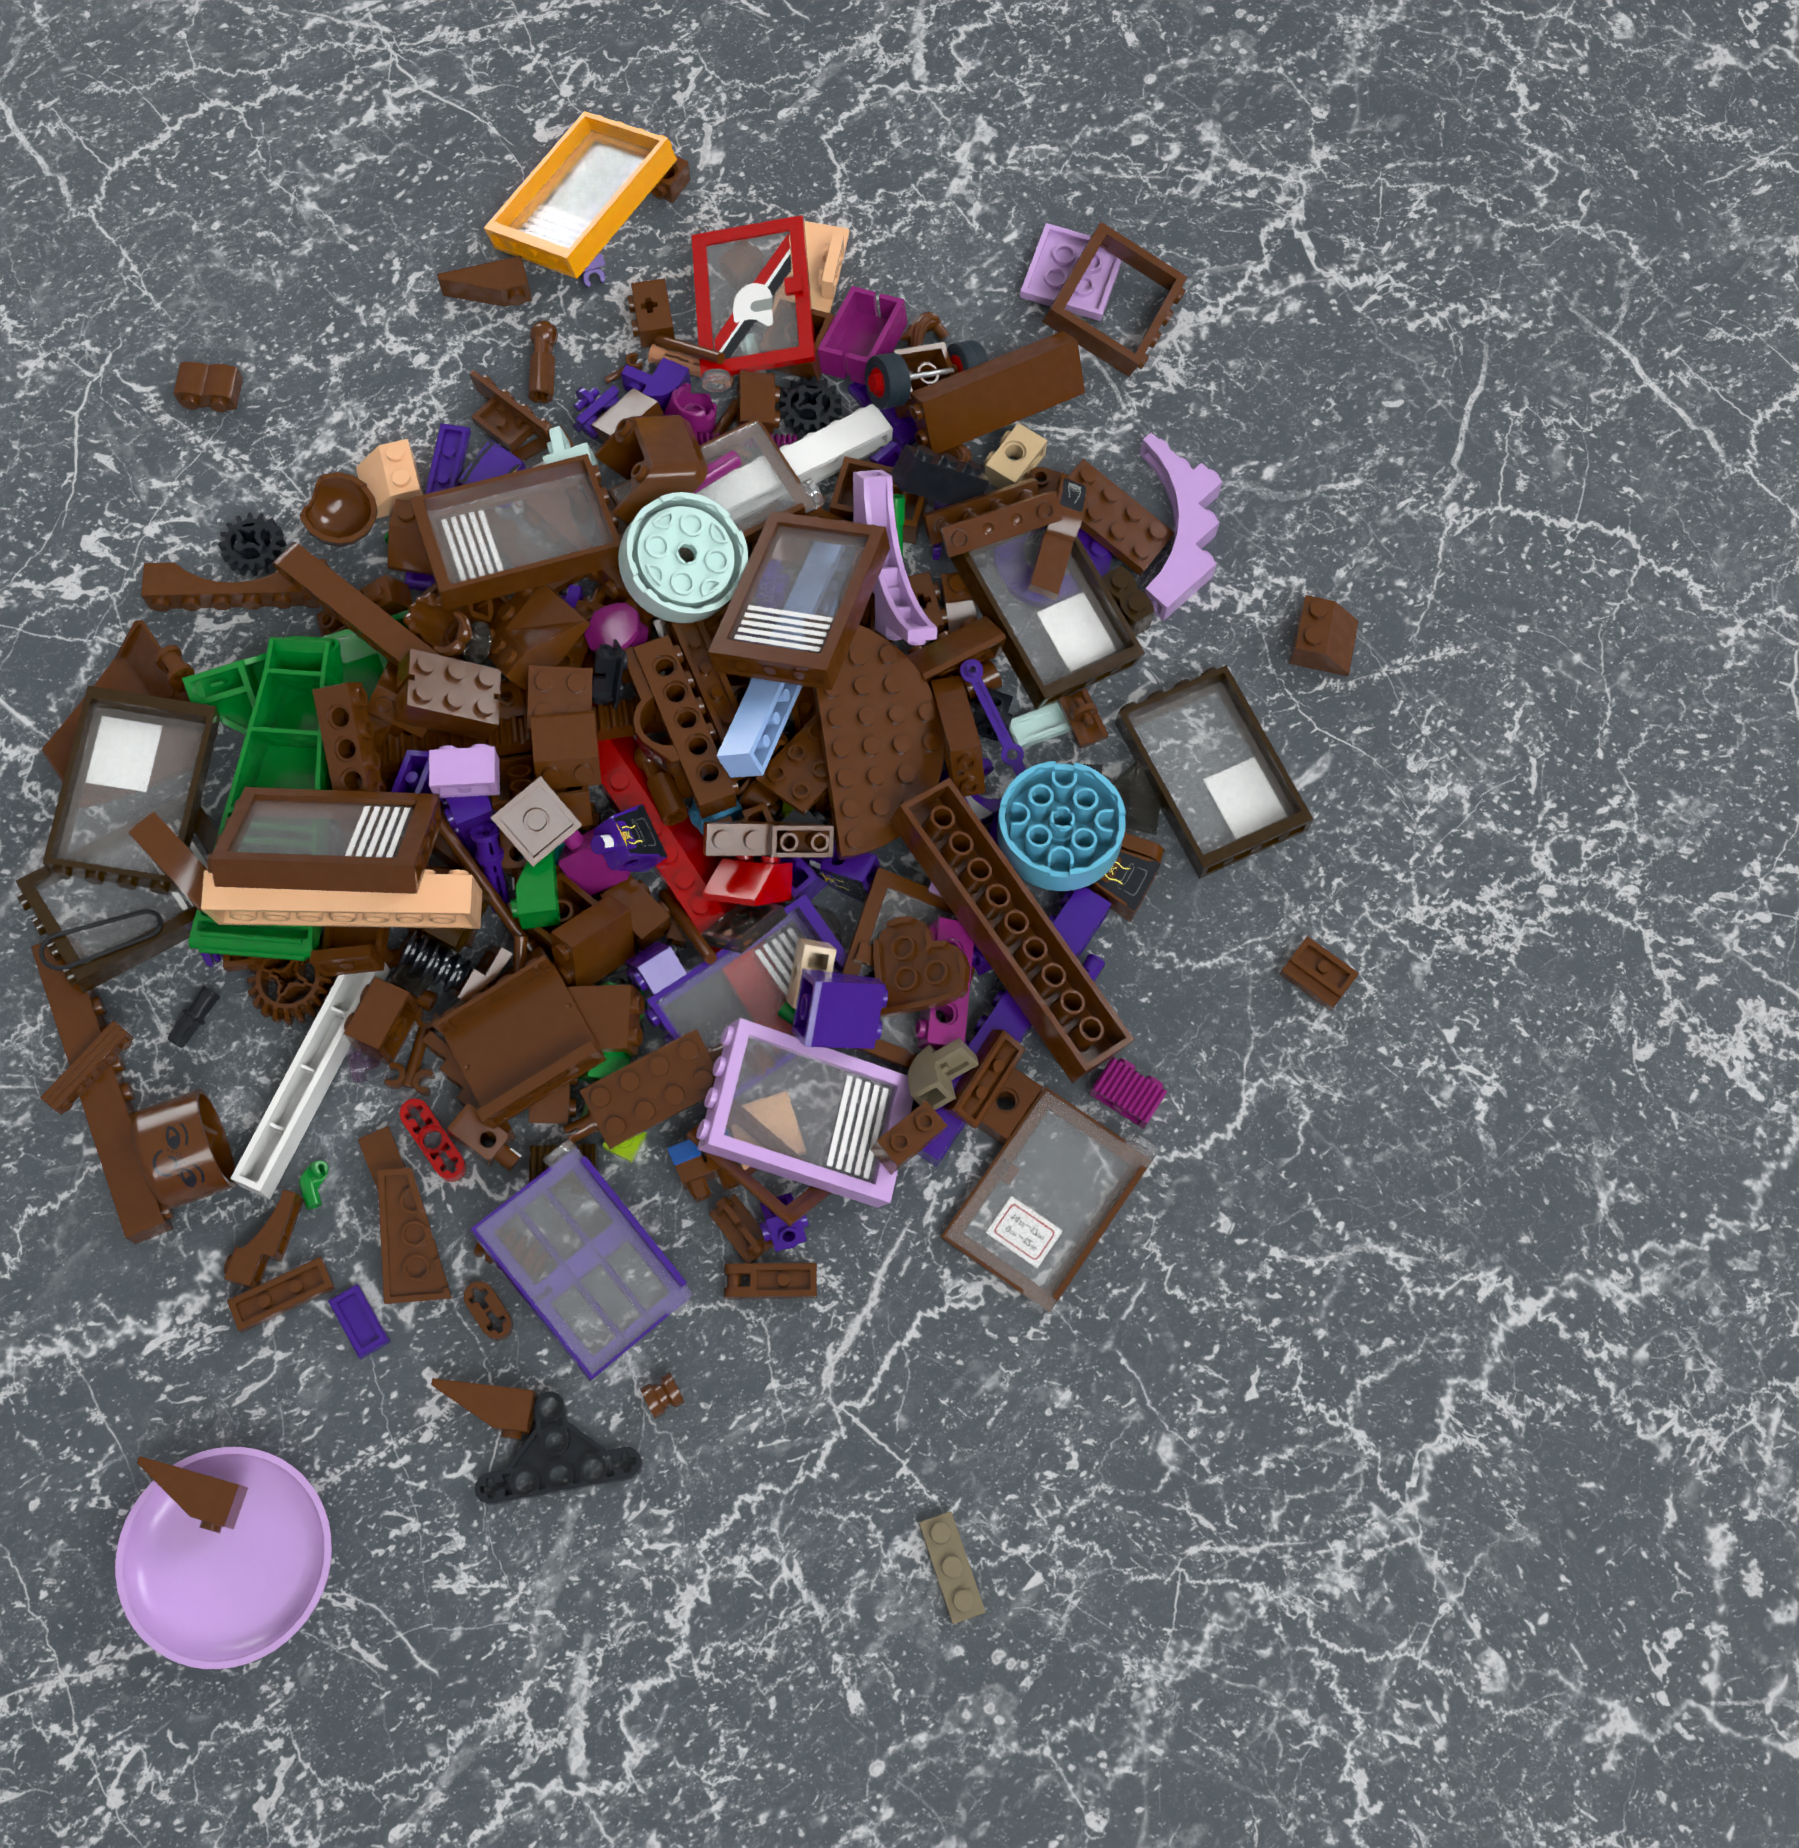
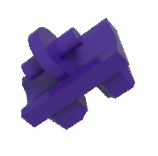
M613 385L595 400L594 398L600 394L596 387H593L589 392L582 387L576 391L579 401L573 406L578 412L584 407L587 409L576 417V423L572 427L578 433L583 430L595 440L599 435L590 425L598 419L597 416L603 411L605 413L619 401L617 396L620 391Z

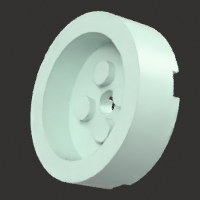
M686 492L666 494L644 506L627 527L619 547L620 574L632 598L650 614L669 622L693 623L707 619L717 613L733 597L748 563V550L744 535L729 517L731 514L721 505L707 497ZM682 547L690 549L694 554L693 561L685 563L680 557L678 550Z

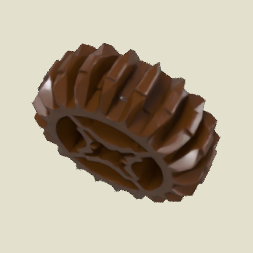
M264 958L259 968L250 969L256 976L247 978V983L252 986L248 990V995L254 998L253 1006L256 1009H261L260 1013L265 1018L272 1016L271 1019L278 1024L284 1018V1022L287 1025H292L296 1017L300 1023L304 1024L306 1014L309 1013L312 1018L317 1017L315 1009L322 1007L323 999L327 998L330 992L328 989L332 988L335 980L330 978L332 976L324 977L314 967L315 981L314 984L310 983L305 978L307 963L312 965L310 958H306V961ZM288 963V965H287L286 967H284V968H282V969H278V968H280L281 966H283V965H285V964ZM270 981H273L278 986L276 1002L271 1000L268 987ZM305 995L301 1000L294 1002L298 997Z

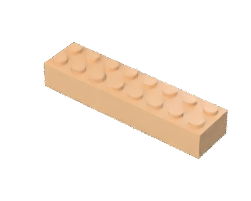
M425 869L417 894L215 887L213 874L209 873L208 870H204L201 910L219 925L480 929L482 889L473 875H469V872L465 870H450L449 874H436L433 870Z

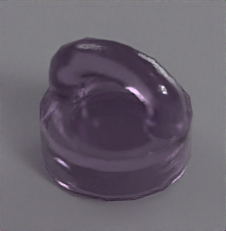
M361 1050L349 1052L348 1054L352 1079L356 1084L367 1082L366 1071L380 1066L378 1059L364 1060Z

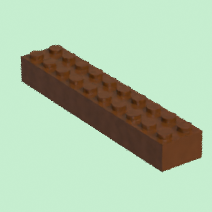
M950 778L898 807L890 819V823L1072 1083L1120 1053L1135 1040Z

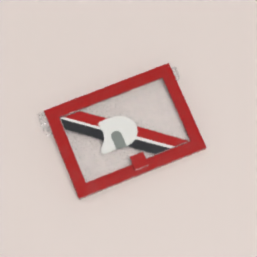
M803 215L716 231L711 226H702L698 229V234L691 235L698 345L725 354V360L722 364L699 358L702 387L710 392H722L731 386V376L740 374V371L756 372L816 361Z

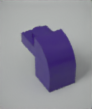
M664 357L653 375L626 365L621 373L624 390L629 392L634 388L658 401L662 411L665 410L675 389L677 390L684 383L691 384L689 368Z

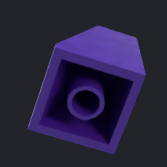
M803 968L792 1033L806 1047L874 1049L876 1039L879 1040L882 1034V1021L879 1019L881 1008H885L887 1004L888 990L885 988V984L878 978Z

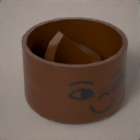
M202 1089L154 1104L135 1113L131 1123V1133L136 1156L151 1192L163 1206L171 1209L236 1186V1183L230 1179L236 1167L226 1132L213 1103Z

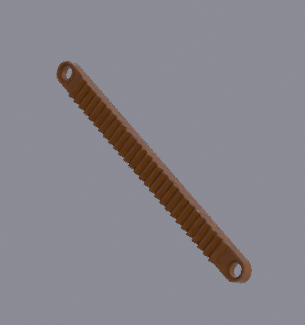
M749 684L731 686L737 702L744 697ZM696 689L693 692L695 697L698 696ZM675 696L670 700L673 702L681 701L683 697ZM634 697L631 702L622 699L618 703L617 709H613L610 702L608 705L602 704L592 707V711H595L598 741L636 735L633 717L639 704L637 697ZM658 713L648 720L644 728V734L665 731ZM526 714L522 718H517L515 715L511 716L510 720H505L502 717L499 718L498 727L485 741L438 730L432 732L427 729L423 738L412 733L411 735H406L402 732L399 734V737L389 734L382 751L378 752L381 760L380 774L399 772L407 750L429 752V750H436L442 746L471 748L475 744H486L490 747L494 746L498 756L533 751L532 735L525 734ZM703 714L705 722L709 723L707 715ZM686 722L682 724L681 727H692L694 726V723Z

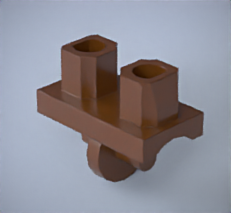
M1087 688L1073 695L1058 698V704L1080 749L1108 738L1109 734Z

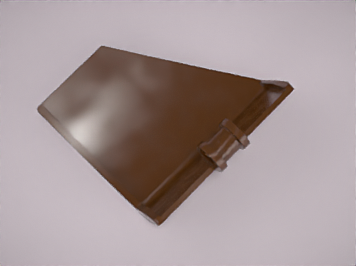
M136 620L126 635L116 657L93 686L190 702L182 678L194 675L195 671L190 664L185 663L182 658V651L177 645H168L161 648L144 621ZM84 698L42 748L44 755L62 783ZM167 727L162 728L148 789L194 770L202 733ZM86 783L80 809L115 801L140 791Z

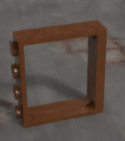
M1100 222L1042 322L1058 333L1061 331L1068 333L1078 340L1079 346L1130 377L1137 367L1142 369L1150 356L1146 354V351L1149 347L1153 349L1161 337L1162 333L1158 330L1161 325L1165 327L1174 313L1170 309L1172 304L1177 305L1186 290L1182 286L1187 276ZM1099 247L1169 290L1135 353L1064 309Z

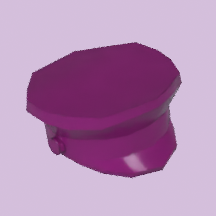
M614 603L595 611L589 621L591 625L584 633L592 652H596L601 644H608L613 647L614 639H617L622 649L636 647L648 640V628L639 621V613L626 603Z

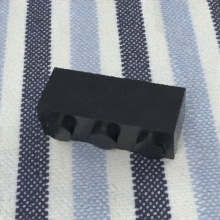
M906 444L890 474L901 491L949 505L982 495L990 482L982 472V466L972 460H967V462L960 461L949 453L940 455L923 445H919L917 448Z

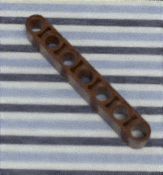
M293 542L272 563L274 568L286 580L397 668L410 648L439 655L297 542Z

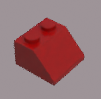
M754 856L722 858L702 893V899L748 906L789 901L792 894L793 862L780 861V857L761 856V858H754Z

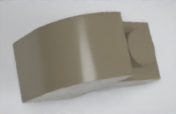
M960 1038L937 1051L931 1045H928L916 1056L909 1068L908 1085L911 1097L919 1105L927 1100L934 1110L956 1099L952 1080L979 1065L976 1054Z

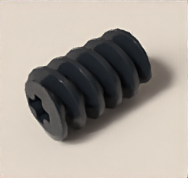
M416 928L400 952L398 966L401 967L404 963L410 961V973H413L419 967L422 968L420 979L424 980L432 974V986H436L440 981H444V993L452 987L457 989L467 976L473 962L467 960L461 965L462 955L457 953L450 958L451 949L449 947H444L438 952L439 941L434 940L427 945L428 935L425 933L416 939Z

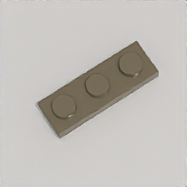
M950 1511L919 1522L952 1624L986 1613L952 1512Z

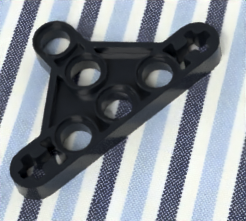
M545 1392L534 1403L536 1428L506 1469L488 1472L478 1478L475 1484V1493L480 1501L488 1505H497L635 1478L643 1468V1460L641 1455L631 1447L610 1450L603 1448L569 1423L565 1400L559 1394ZM549 1398L556 1399L560 1405L558 1413L553 1417H545L541 1412L542 1403ZM559 1432L563 1435L564 1445L560 1450L550 1451L547 1449L545 1443L550 1433ZM629 1454L631 1459H636V1464L631 1466V1472L626 1473L623 1467L612 1468L615 1475L608 1477L609 1465L606 1457L612 1456V1463L623 1461V1455ZM598 1460L602 1463L603 1472L598 1478L588 1479L585 1476L584 1467L588 1461ZM558 1466L566 1467L569 1472L567 1482L561 1486L554 1485L550 1480L551 1471ZM529 1472L535 1478L534 1487L528 1492H521L517 1489L516 1480L520 1474ZM510 1475L509 1486L513 1493L512 1495L507 1496V1489L495 1491V1497L490 1498L489 1494L483 1493V1488L489 1484L488 1480L493 1479V1482L498 1485L505 1484L507 1482L504 1477Z

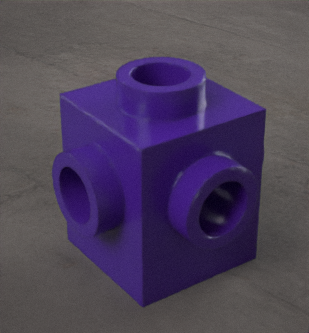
M791 1192L776 1197L786 1206L794 1200ZM762 1202L759 1203L765 1221L759 1223L765 1242L772 1240L776 1252L794 1248L798 1244L807 1241L804 1228L809 1227L806 1214L789 1227Z

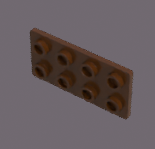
M817 713L768 763L763 776H756L758 784L801 814H805L815 803L823 809L830 804Z

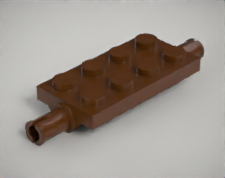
M694 1029L579 1090L589 1110L585 1116L563 1126L566 1134L579 1129L568 1136L569 1141L575 1144L577 1141L598 1131L602 1134L608 1148L613 1149L705 1100L709 1089L714 1086L716 1076L713 1075V1067L717 1058L722 1055L724 1045L720 1043L713 1048L711 1045L707 1046L699 1030Z

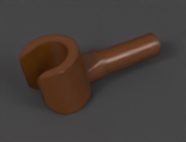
M630 353L626 357L625 366L629 365L642 371L643 362L635 364L638 361V354ZM625 366L604 377L606 383L608 384L621 377Z

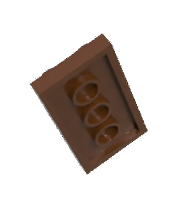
M1083 459L1067 477L1083 483V481L1089 483L1088 502L1080 528L1141 576L1175 533Z

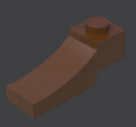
M958 572L941 574L940 589L948 619L946 628L952 633L960 629V625L972 617H976L978 620L976 603Z
M283 1190L275 1210L259 1233L243 1248L235 1247L233 1255L230 1254L224 1264L225 1280L233 1285L252 1289L261 1284L269 1259L282 1263L304 1201L297 1193Z

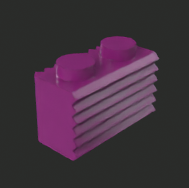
M1112 1057L1095 1082L1089 1095L1142 1129H1145L1163 1101L1167 1091L1162 1089L1163 1084L1158 1079L1149 1075L1145 1078L1136 1072V1067L1128 1060L1120 1058L1118 1061Z

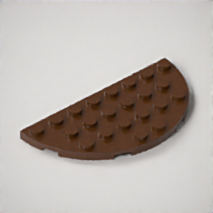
M832 617V622L808 618L803 619L806 622L830 625L829 629L804 626V629L827 632L826 637L805 634V637L824 640L823 644L806 642L808 646L821 647L819 652L807 650L808 652L821 654L835 620L834 617ZM859 625L833 689L826 690L813 687L838 860L855 858L874 852L876 849L896 840L899 834L890 823V819L901 804L939 783L944 761L945 742L943 726L934 695L927 682L911 660L894 644L874 631Z

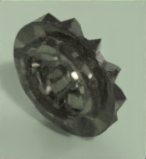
M475 621L471 627L472 638L466 644L461 660L482 665L489 654L492 636L487 623Z

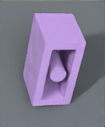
M475 744L471 748L442 746L436 750H429V787L432 793L439 794L440 798L500 795L499 757L495 747H490L486 744Z

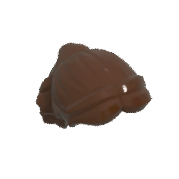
M429 592L421 597L418 596L415 603L408 607V613L403 618V622L408 626V630L419 639H422L441 656L451 657L460 655L464 652L466 644L472 638V628L467 616L457 608L444 611L440 596L437 597L435 593Z

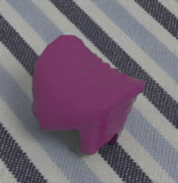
M684 383L672 392V396L663 413L664 415H681L690 422L693 432L697 434V441L698 435L701 432L704 442L705 433L707 432L710 435L715 428L717 405L712 401L709 393L692 394L691 384Z

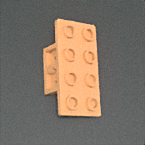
M804 221L812 309L831 314L849 238V229ZM793 266L787 277H793ZM784 282L776 293L772 310L773 316L780 300L795 304V295L786 296Z

